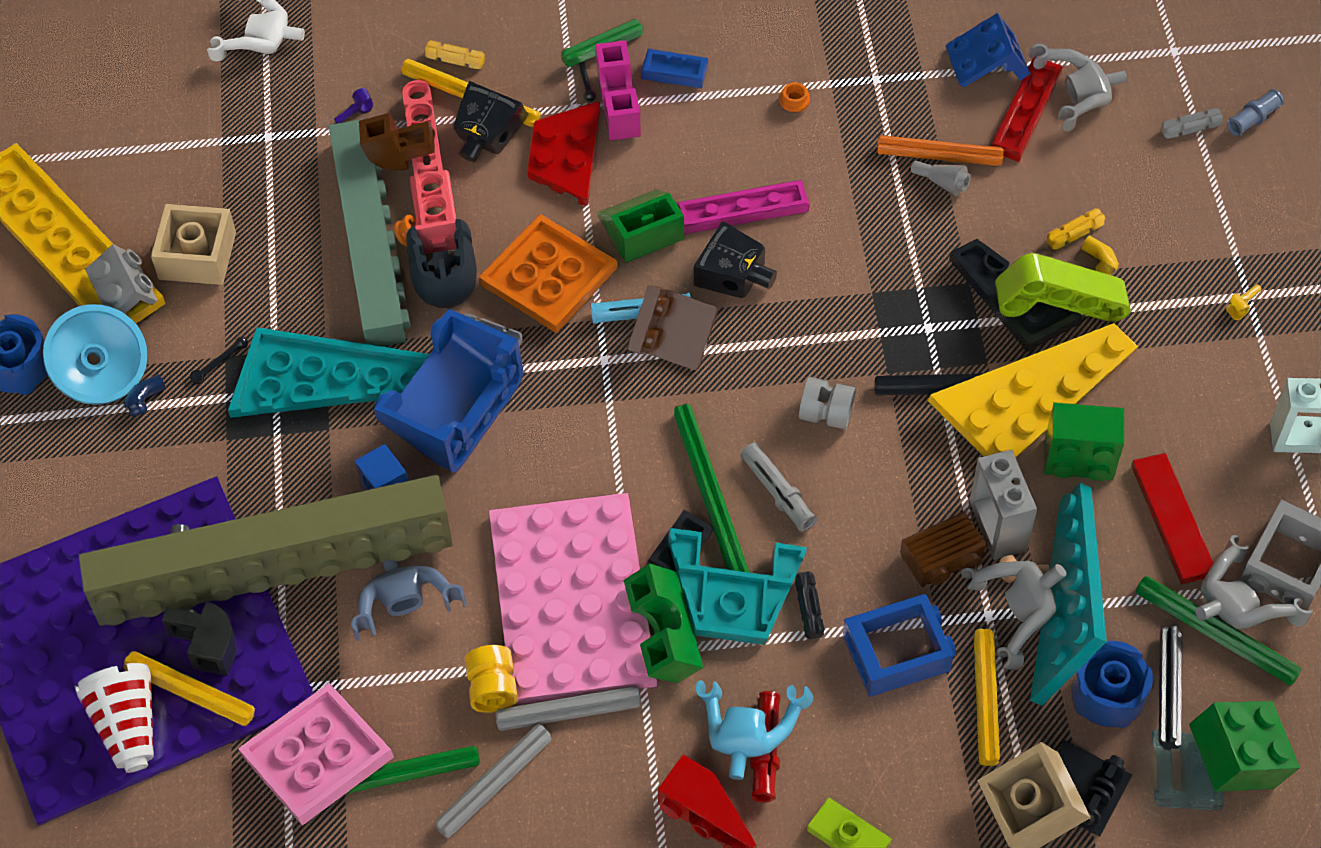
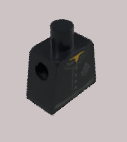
M469 81L454 122V130L459 138L465 141L459 151V155L470 162H476L482 149L494 154L501 153L528 116L522 102Z
M722 221L694 265V286L743 298L746 297L754 283L770 289L775 282L777 271L764 266L765 247L763 244Z

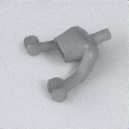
M1040 43L1033 45L1030 49L1029 57H1036L1033 63L1036 69L1043 68L1047 61H1066L1079 69L1072 74L1066 75L1065 78L1067 93L1075 106H1064L1059 111L1058 120L1066 119L1062 125L1064 131H1071L1075 128L1078 116L1091 109L1103 108L1109 105L1112 101L1111 86L1127 82V74L1124 70L1105 74L1094 60L1076 50L1048 49L1047 46Z
M1232 535L1224 552L1215 560L1202 582L1200 591L1207 604L1196 608L1197 618L1204 621L1218 615L1223 621L1236 629H1246L1278 617H1287V620L1295 626H1305L1313 610H1302L1300 608L1303 603L1302 599L1296 598L1292 604H1267L1260 607L1259 598L1245 582L1241 580L1233 582L1220 581L1232 562L1241 563L1249 550L1248 546H1238L1237 543L1240 538L1237 535Z
M1031 561L1001 562L982 569H963L961 572L962 578H972V582L967 586L969 590L981 591L986 587L988 580L1016 576L1013 585L1005 592L1011 611L1023 623L1018 627L1008 646L997 650V656L1008 657V661L1003 666V669H1020L1024 663V656L1020 649L1036 630L1052 618L1056 611L1051 587L1066 576L1065 569L1061 565L1056 564L1043 575L1036 563Z

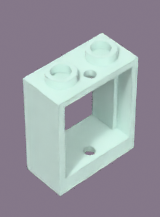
M1287 378L1270 421L1273 452L1321 453V417L1297 416L1298 412L1321 413V379Z

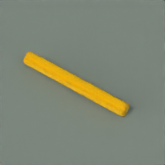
M405 59L401 67L403 75L415 80L425 81L432 87L463 99L468 82L411 59ZM524 106L528 116L523 124L534 127V122L541 118V113Z

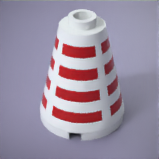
M142 663L126 664L128 671L119 672L117 666L100 670L78 682L79 687L75 686L77 696L117 768H125L127 773L145 769L148 767L147 762L154 757L151 673L149 666Z

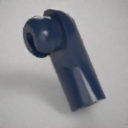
M157 374L134 385L124 400V407L128 408L130 416L136 417L145 413L147 406L143 400L166 389L161 376Z

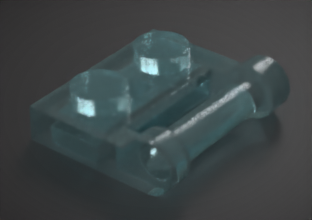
M1159 729L1152 732V745L1156 747L1158 789L1154 791L1155 804L1160 807L1221 811L1224 806L1223 791L1215 792L1193 734L1181 733V746L1178 748L1180 749L1181 792L1173 789L1171 750H1163L1162 745L1158 743Z

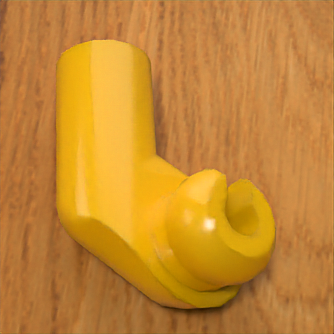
M1090 235L1085 239L1081 250L1100 260L1095 270L1112 275L1114 269L1117 270L1119 266L1113 249Z

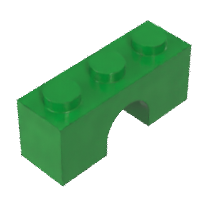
M648 564L624 579L631 612L644 616L650 622L655 632V635L640 643L648 677L677 684L701 670L703 664L678 572Z

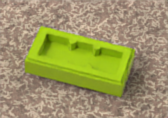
M829 797L807 826L809 833L832 848H888L892 842V838Z

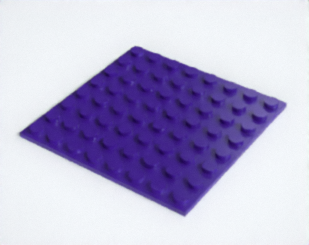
M217 476L0 563V725L38 826L267 728L314 694L268 590L260 593L248 592L235 595L225 601H208L225 612L237 641L236 656L228 676L193 669L187 654L191 641L168 636L162 622L165 611L154 617L142 616L125 620L119 625L99 626L85 596L79 554L170 534L171 526L176 524H183L190 529L235 520L236 518ZM206 602L199 603L190 609L202 614ZM136 651L252 705L255 708L253 720L247 726H242L151 683L154 757L147 762L148 767L145 769L127 773L125 768H117L81 704L75 686L79 687L78 682L83 678L106 668L117 666L119 672H125L123 667L126 656Z

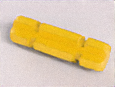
M433 40L428 41L425 47V56L429 59L438 60L441 58L442 62L464 67L466 64H469V68L477 70L482 69L485 62V54L482 51L472 49L469 52L468 48L446 43L444 46H441V42Z
M1094 208L1086 212V216L1081 215L1061 225V230L1056 228L1047 233V244L1052 250H1057L1065 246V242L1071 243L1090 233V229L1095 230L1103 226L1104 214L1098 208Z

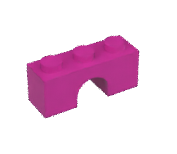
M626 40L595 44L596 70L609 140L641 137L640 109L636 89L632 87L631 63Z

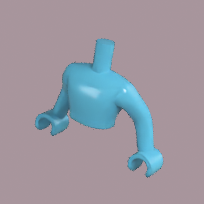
M700 680L696 684L697 694L706 703L708 736L711 747L715 751L732 756L729 778L735 780H743L747 757L762 756L773 751L791 734L801 710L808 708L813 702V694L807 686L804 687L803 696L796 699V688L790 685L786 692L791 702L779 724L767 732L765 713L754 708H727L722 721L718 703L722 697L720 686L714 681L712 690L705 694V683Z

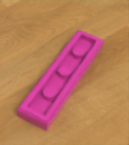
M802 180L677 202L679 209L684 215V234L716 229L722 221L733 226L809 212L810 207Z

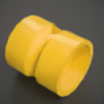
M486 645L468 652L464 659L467 679L471 684L469 687V697L472 709L483 713H493L498 709L514 706L518 701L515 678L511 676L514 673L511 650L501 645Z

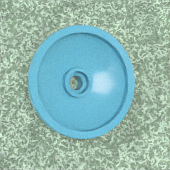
M83 305L67 311L53 323L45 338L43 362L52 383L67 397L85 404H108L125 397L134 385L140 382L147 364V346L139 327L123 312L105 305ZM95 355L99 358L100 362L92 365L87 361V357Z

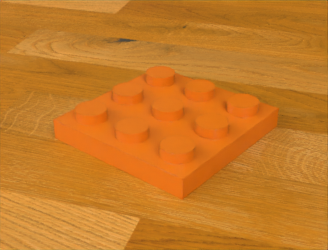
M539 214L478 278L480 286L557 333L618 269L616 259L542 214Z

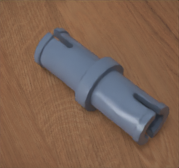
M1271 89L1258 100L1249 101L1244 105L1241 112L1228 119L1227 128L1229 132L1234 136H1241L1253 125L1262 124L1266 121L1267 115L1284 104L1283 95L1278 90Z

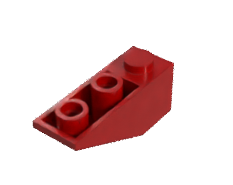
M683 754L658 788V804L661 810L673 819H683L691 824L692 829L699 836L708 840L713 838L723 844V848H756L757 844L716 775Z

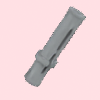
M754 442L747 445L741 451L740 457L774 497L776 507L780 511L786 512L799 531L804 532L813 527L817 522V516L812 513L801 499L802 493L796 487H791L777 467L762 451L758 443Z

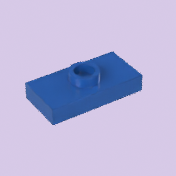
M647 49L641 70V79L702 89L708 68V58Z

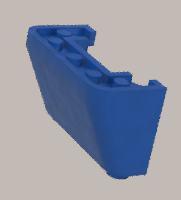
M448 309L441 319H437L431 328L430 335L434 347L433 351L401 394L397 391L389 390L386 394L383 393L378 397L374 406L376 419L441 468L455 473L466 462L519 387L523 376V365L518 339Z

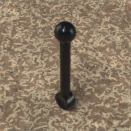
M586 61L578 64L586 91L584 99L587 102H592L596 98V93L591 90L584 64Z
M244 336L238 337L232 347L203 369L192 371L190 373L192 383L201 384L204 381V375L238 349H245L248 346L247 338Z

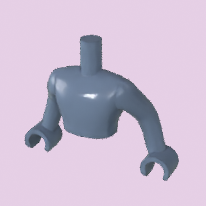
M388 560L382 562L386 572L369 581L360 592L358 615L352 619L351 625L355 639L361 641L359 633L364 629L371 630L373 636H376L375 625L371 617L373 601L379 600L392 616L408 614L422 606V586L431 583L443 595L445 608L450 612V603L454 600L462 601L463 607L467 606L464 589L460 585H451L434 568L421 565L399 568L397 561Z

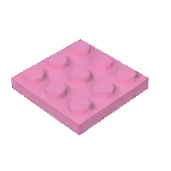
M330 683L238 748L242 757L302 826L394 758L391 749Z

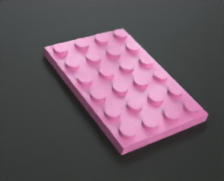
M628 493L489 510L505 647L511 650L514 673L511 676L515 678L518 701L515 705L544 702L632 686L638 689L657 687V679L648 677L640 643L650 638L648 620L641 614L631 612L623 581L640 570Z

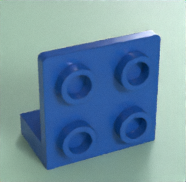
M999 13L982 21L945 46L958 82L962 87H966L1000 65L1008 73L1013 71L1019 80L1031 74L1015 34Z

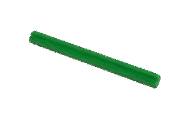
M686 403L678 405L674 408V418L710 522L714 528L713 530L727 570L749 573L692 407Z

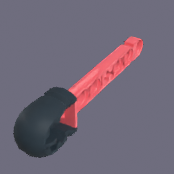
M414 80L407 83L402 90L407 126L429 121L433 129L435 153L424 155L430 157V165H425L423 156L412 159L414 176H411L409 179L416 226L411 227L406 234L411 281L418 296L425 303L438 308H451L460 305L471 296L476 285L477 267L472 246V236L467 223L461 219H456L449 171H443L430 87L425 81ZM416 92H422L425 94L422 98L419 99L410 98V96ZM420 114L428 116L426 120L421 122L413 120L414 117ZM430 183L439 185L433 191L423 190L424 186ZM440 207L443 209L442 212L436 215H429L426 213L430 208ZM456 249L454 251L455 257L449 255L448 250ZM433 253V258L427 264L425 254Z

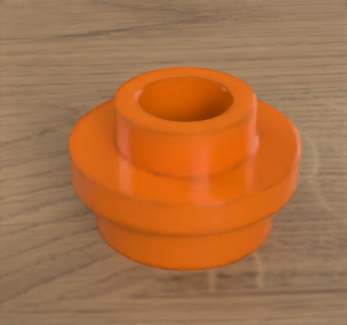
M792 82L781 90L779 103L783 109L789 112H800L809 106L810 93L803 84Z

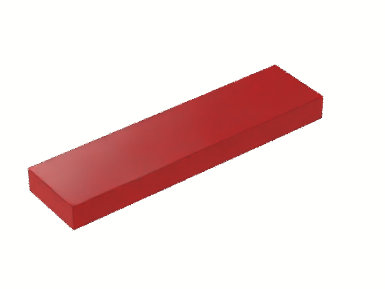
M1036 57L1032 59L1028 67L1031 74L1023 78L991 144V147H1001L1003 149V157L1020 162L1063 69L1062 65L1047 61L1043 68L1036 69L1033 66Z
M1166 453L1133 460L1131 468L1180 583L1186 584L1203 580L1212 567L1213 560Z

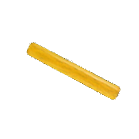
M980 628L975 631L974 635L979 763L983 766H996L1000 759L995 640L993 630Z
M136 651L131 652L124 660L123 668L125 671H128L126 664H146L149 666L152 684L237 724L247 726L254 718L255 708L252 705Z

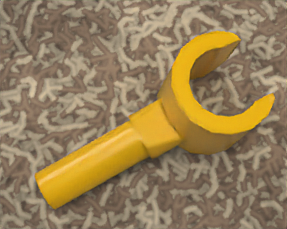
M1256 284L1241 296L1237 293L1232 295L1226 311L1234 320L1243 318L1250 311V306L1247 302L1261 291V287Z

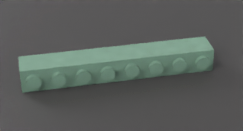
M360 120L331 124L328 126L365 342L368 345L381 347L405 343L404 329L411 327L408 310L400 309V302H406L403 283H396L395 276L401 275L398 256L391 257L390 250L396 249L393 230L386 231V225L392 224L389 206L382 205L381 203L382 199H387L384 180L377 181V175L383 174L382 168L374 165L367 158L360 145Z

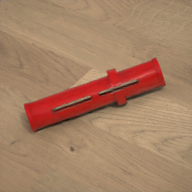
M763 691L759 695L757 694V709L765 713L767 732L779 724L781 696L773 691ZM777 747L768 754L751 757L750 767L753 769L751 798L756 802L769 803L776 799V771L780 769Z

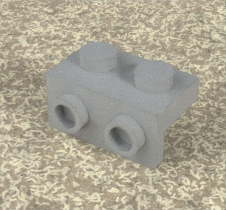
M112 244L85 269L102 305L115 308L124 314L140 300L150 305L157 302V298L152 290L154 287L153 283L144 274L140 266L142 264L141 259L132 250H124Z

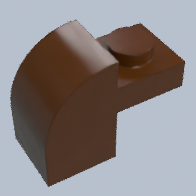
M390 113L359 121L360 145L367 158L380 168L396 171L409 169L408 160L435 153L433 129L429 121L400 129L397 128Z

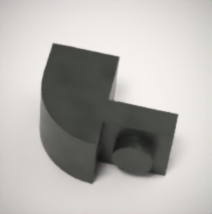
M209 602L205 603L202 614L186 607H182L179 610L167 607L162 618L169 637L191 641L187 654L193 669L228 676L236 656L237 641L225 612Z

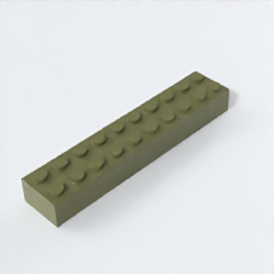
M433 475L79 554L85 596L99 626L119 625L125 620L142 616L154 617L164 612L167 607L173 609H180L182 607L192 608L199 603L213 600L225 601L235 595L248 592L260 593L270 587L283 584H299L305 579L319 576L331 577L345 570L354 568L366 569L376 563L388 560L401 561L409 556L420 553H437L444 548L453 546L439 477L438 475Z

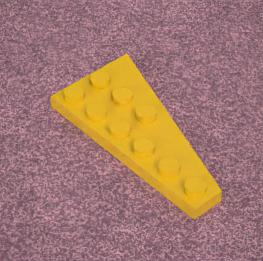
M1113 323L931 394L927 401L983 456L1012 450L1015 458H1017L1047 431L1053 402L1077 404L1124 362L1138 346Z

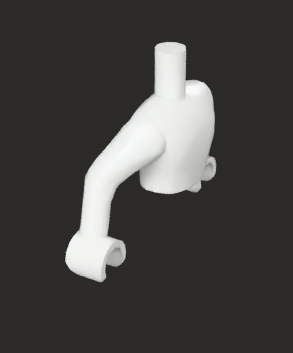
M256 0L268 12L250 15L244 37L223 40L219 36L211 38L210 43L213 48H208L207 52L209 58L213 61L223 60L226 57L227 50L247 49L263 54H272L276 52L283 38L303 41L305 31L303 28L287 26V12L276 0Z

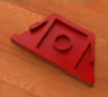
M600 102L590 103L534 122L527 168L528 179L540 185H547L551 190L561 195L564 192L578 198L579 204L588 206L600 118Z

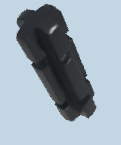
M810 571L799 572L795 576V585L798 592L801 617L804 622L805 637L810 640L819 639L824 636L825 629L823 619H821L822 613L818 592L815 588V576Z

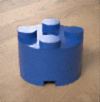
M16 314L5 315V319L0 321V391L19 393L21 395L30 394L35 390L36 385L47 375L43 362L45 340L38 326L30 318Z
M1107 641L1075 674L1072 684V698L1076 712L1100 726L1128 727L1142 712L1153 682L1150 665L1148 667L1142 658V653L1127 643Z

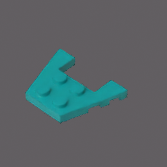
M670 528L668 542L676 572H678L694 635L765 645L803 561L807 547L775 543L772 552L771 576L699 565L702 532Z

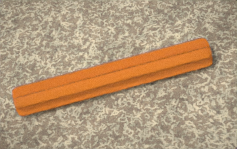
M884 135L879 136L877 142V153L991 166H1000L1004 153L1001 147Z

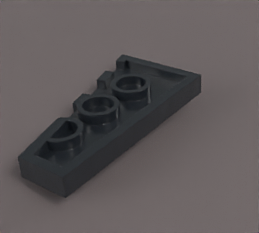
M975 239L950 252L949 261L1027 352L1081 324L1083 315L1041 302H1037L1023 315L1016 317L1002 315L999 309L995 280L1009 267L1010 262L979 239Z

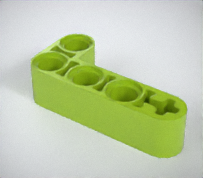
M1031 253L1019 257L995 280L999 309L1001 314L1007 317L1023 315L1037 302L1111 322L1126 318L1131 311L1125 282L1121 278L1040 254Z

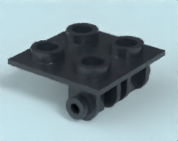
M1064 740L1058 753L1091 817L1078 826L1101 837L1132 774L1125 771L1123 767L1125 762L1122 758L1112 755L1110 759L1103 760Z

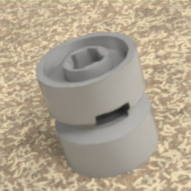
M809 376L801 400L799 420L816 424L821 420H825L829 427L846 430L853 410L856 387L841 383L831 387L828 380Z

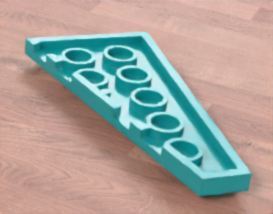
M256 327L228 412L230 418L376 401L381 394H386L389 390H394L401 394L430 354Z
M1079 483L1070 493H1066L1059 503L1050 569L1059 564L1065 569L1066 576L1051 587L1056 611L1040 630L1030 701L1041 706L1107 643L1092 488L1082 483Z

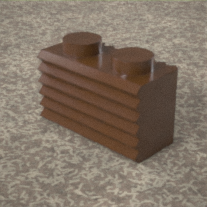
M962 512L902 539L900 554L920 586L925 587L931 583L932 585L943 583L950 577L951 573H955L958 570L978 566L983 559L986 544L981 535L978 534L974 524L971 523L970 518L967 517L966 512Z

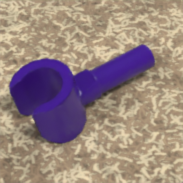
M366 88L357 89L353 93L354 104L334 118L336 124L342 123L358 111L368 113L372 110L373 102Z

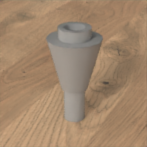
M915 160L911 166V173L929 178V180L954 196L965 192L970 184L971 175L968 173L967 166L965 165L932 166Z

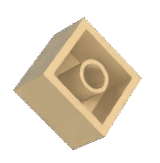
M165 204L151 255L158 279L223 285L236 235L230 209Z
M1042 742L977 780L1004 838L1011 848H1040L1091 818L1059 753Z

